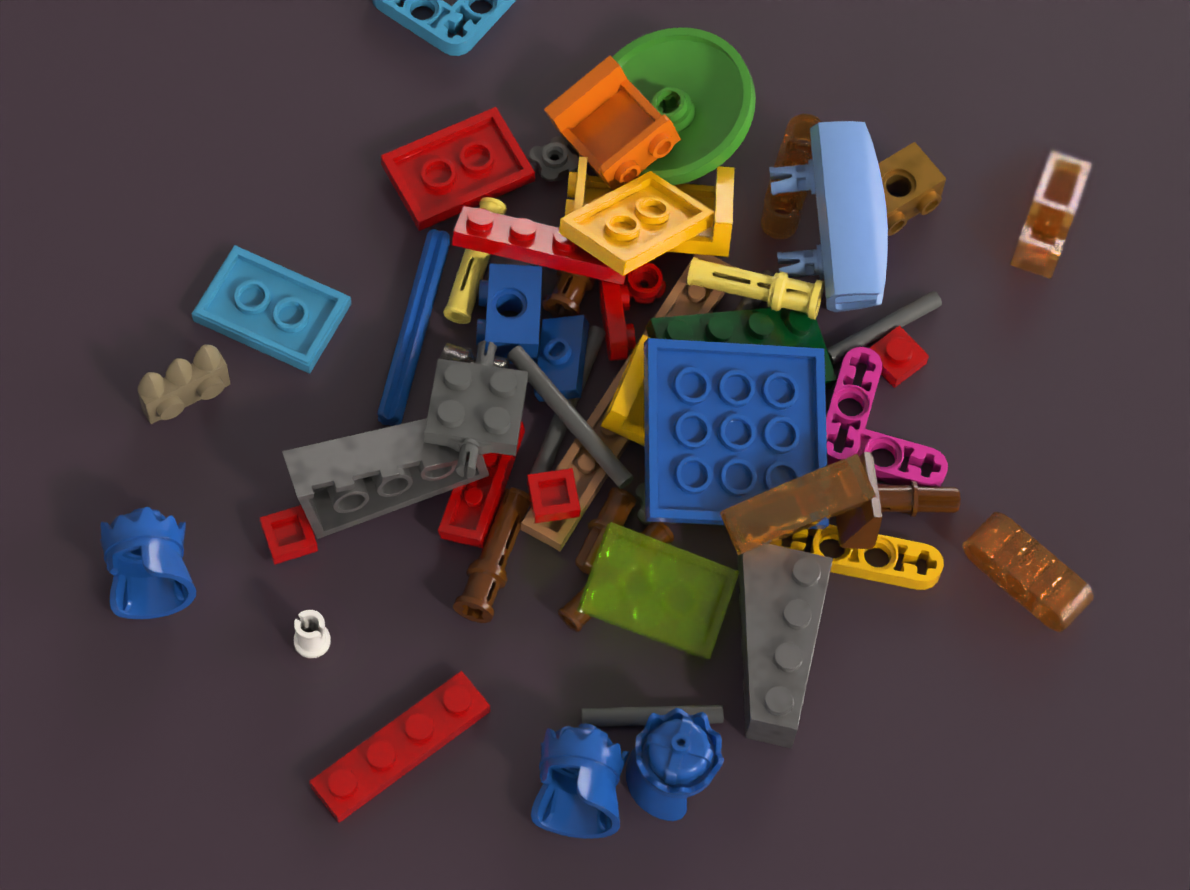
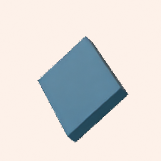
M234 245L192 312V319L200 325L310 374L350 308L351 297Z

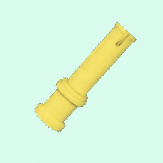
M693 257L687 277L688 285L701 286L768 302V307H771V310L779 311L781 308L807 313L808 318L814 320L818 315L824 291V281L821 280L810 283L788 277V273L781 271L780 273H775L774 276L737 267L699 260L696 257Z

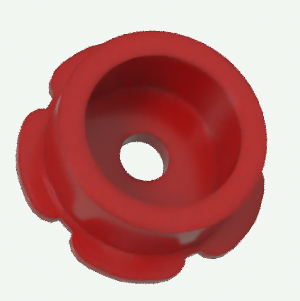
M647 262L626 275L627 279L624 284L628 286L629 298H635V301L639 304H651L655 298H661L665 293L666 282L663 281L662 272L652 263ZM647 283L648 287L643 288L640 284Z

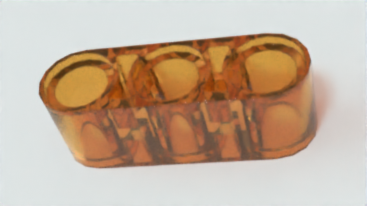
M803 113L790 119L774 168L808 164V160L812 159L810 128L818 122H822L818 117ZM798 140H806L810 143H802ZM770 179L763 204L761 226L768 236L775 239L789 238L796 233L810 190L772 195L771 183L781 180ZM777 209H782V210H785V211H787V212H789V213H787V214H780V213L776 212L775 210H777Z
M992 513L962 544L964 553L976 567L1044 625L1056 632H1063L1094 600L1091 588L1081 577L1003 513Z

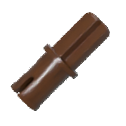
M911 481L910 485L877 484L882 512L909 513L910 517H916L917 512L956 513L960 508L961 496L960 491L956 487L918 486L916 481Z
M617 487L611 488L608 498L597 518L590 520L588 524L590 532L575 559V565L583 573L597 575L601 571L614 543L621 541L623 536L621 529L637 501L628 491Z

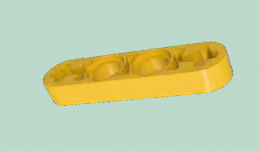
M831 524L825 529L769 527L766 536V543L781 546L782 540L780 538L783 536V532L792 533L793 542L790 547L786 548L805 551L808 535L814 536L810 553L824 556L819 549V544L826 539L839 541L837 526ZM878 534L876 545L873 548H879L887 553L889 563L886 566L873 567L869 565L864 558V553L869 549L844 548V554L841 557L833 558L830 572L916 590H926L932 588L938 582L944 567V561L941 553L931 545ZM898 553L904 554L903 565L900 571L894 570L898 560ZM918 559L926 560V567L929 569L925 575L917 573V566L915 565Z

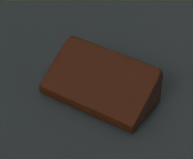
M863 452L833 480L831 485L839 545L842 548L873 549L876 545L883 518L873 455H871V452Z

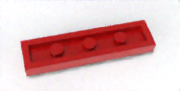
M463 206L453 231V246L624 285L626 275L622 276L561 235L558 227L536 223L526 218H515L493 213L483 208Z
M460 671L309 781L310 787L336 821L340 823L490 713V704L463 671Z

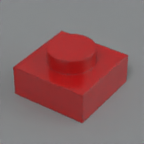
M900 325L870 347L881 358V375L894 388L926 365L929 355Z
M573 468L527 475V486L535 524L580 517L581 508Z
M301 505L260 517V524L274 565L318 551L312 527Z

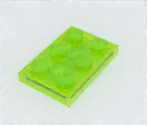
M610 522L606 526L577 611L707 660L711 657L740 571Z

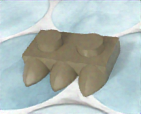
M203 345L195 354L192 364L186 359H174L169 365L164 378L158 373H146L139 382L137 391L142 411L149 423L153 424L161 419L169 420L178 416L185 407L201 399L209 400L218 396L231 383L227 364L217 347Z

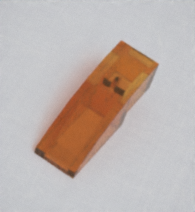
M1051 150L1010 265L1052 279L1092 166L1091 163Z
M858 454L740 502L721 511L720 515L737 554L741 555L816 526L826 519L860 507L875 498L876 494Z

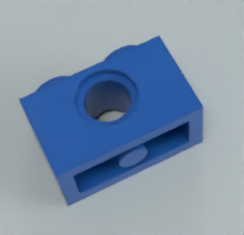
M489 264V280H480L479 306L487 307L486 319L477 320L476 345L481 341H486V356L489 341L494 343L497 347L494 363L513 364L507 358V355L513 348L520 345L537 364L543 266ZM504 311H514L518 313V315L514 317H505L502 316L500 313Z

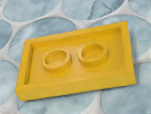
M649 171L560 218L559 233L624 276L712 227L715 212L652 171Z

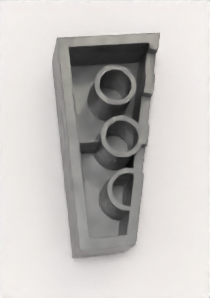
M427 418L282 451L297 498L317 539L489 476L483 455L478 454L476 473L473 477H467L468 462H466L464 477L458 475L456 467L459 451L448 446L424 443Z
M742 538L737 561L742 627L741 649L744 671L745 735L748 739L792 749L798 730L833 558Z

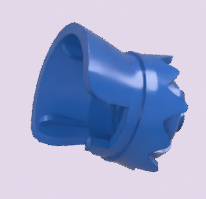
M145 507L117 516L110 525L107 522H101L100 543L103 549L104 561L107 564L109 573L114 575L110 591V607L115 615L128 619L159 618L177 613L194 601L196 588L182 559L184 556L185 521L177 525L172 515L165 517L159 510Z
M675 708L665 715L652 713L648 717L644 730L637 735L636 746L631 751L626 765V782L635 802L648 814L666 821H677L683 818L687 812V798L703 791L721 768L724 762V757L721 754L722 738L719 733L710 727L708 717L704 712L690 715L680 708Z
M583 723L579 727L565 726L556 732L547 728L544 742H540L541 758L539 769L543 785L532 806L531 818L533 823L547 831L574 838L593 839L615 834L620 828L616 786L620 781L621 772L628 758L629 751H623L621 754L620 744H614L606 732L597 729L596 726Z

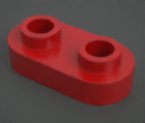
M599 280L600 307L603 328L606 332L605 341L609 361L625 360L628 358V350H633L636 346L633 323L626 324L624 311L630 310L627 284L620 285Z

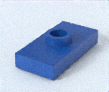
M585 315L542 320L537 365L566 399L581 398L589 322ZM534 389V395L537 400L543 402V398Z

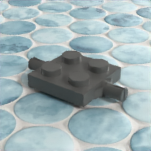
M486 341L478 343L475 363L438 359L424 432V443L448 446L459 451L456 473L464 477L466 462H468L467 477L475 475L478 454L499 453L516 456L529 372L493 366L497 347L490 341L486 356Z

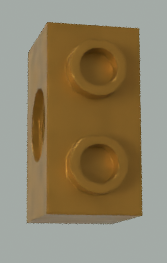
M916 142L911 143L878 163L885 193L888 236L900 231L907 221L919 213L926 215L940 204L946 177ZM890 193H898L901 194L903 197H896L891 195Z

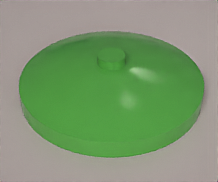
M668 28L646 34L632 41L613 56V59L621 66L627 79L661 115L665 114L672 121L681 138L666 156L654 161L640 173L639 177L652 171L672 185L696 180L722 165L733 155L745 139L755 112V87L741 55L721 37L700 29Z

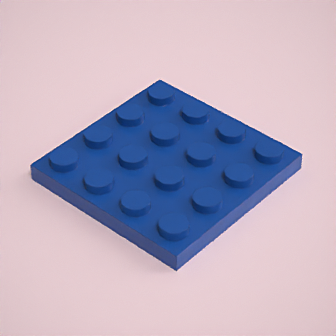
M648 338L644 342L645 521L825 529L828 527L824 349Z

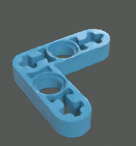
M372 0L373 5L379 11L451 56H460L470 51L516 1L484 0L492 5V9L487 13L480 14L470 9V5L478 0H458L453 6L443 0ZM424 6L434 11V14L429 19L419 20L414 18L411 12L417 7ZM463 27V37L455 35L452 38L448 37V32L456 34Z

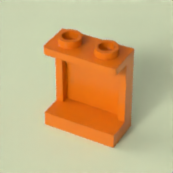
M611 55L544 109L556 130L581 157H588L587 164L611 191L638 178L643 170L658 158L666 156L674 145L681 140L672 121L665 114L661 115L627 79L621 66Z

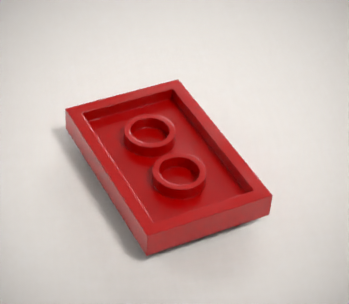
M497 107L381 155V165L419 231L460 214L463 206L474 208L479 205L482 198H497L535 181L534 169Z

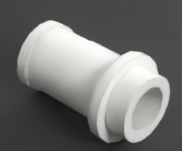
M315 610L300 612L298 614L300 621L298 619L294 621L296 631L294 634L295 649L301 656L306 658L320 657L328 651L331 644V636L325 627V620Z

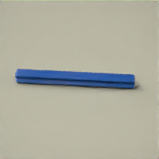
M431 229L426 236L377 413L378 421L383 425H399L403 419L450 246V234L446 231Z

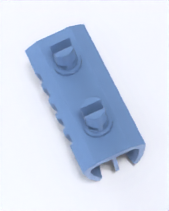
M818 122L810 128L812 159L808 160V164L769 167L770 179L781 180L771 183L772 195L811 190V195L816 194L820 244L816 245L817 249L777 252L778 264H792L779 268V273L780 271L786 272L789 278L819 275V279H824L827 310L833 312L881 305L886 282L888 223L884 187L872 139L865 122Z

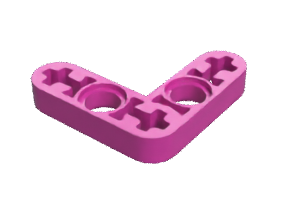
M857 347L851 349L843 359L826 417L827 465L844 470L863 452L886 449L893 454L895 463L888 467H880L874 463L878 481L892 485H910L911 481H916L918 486L941 487L948 471V463L940 451L865 429L881 375L882 361L880 356L870 348ZM858 363L867 365L861 387L852 385ZM843 399H854L861 404L863 411L856 416H847L840 411L838 403ZM840 428L848 430L842 453L833 451ZM904 456L910 457L906 471H899ZM923 463L932 465L929 477L921 476Z

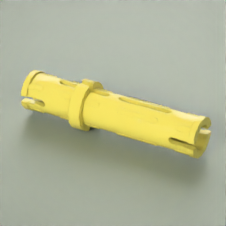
M485 197L480 200L479 208L502 215L507 211L506 205L498 199ZM465 248L447 306L443 311L445 313L444 316L450 321L459 324H467L471 321V314L479 293L480 280H483L491 254Z

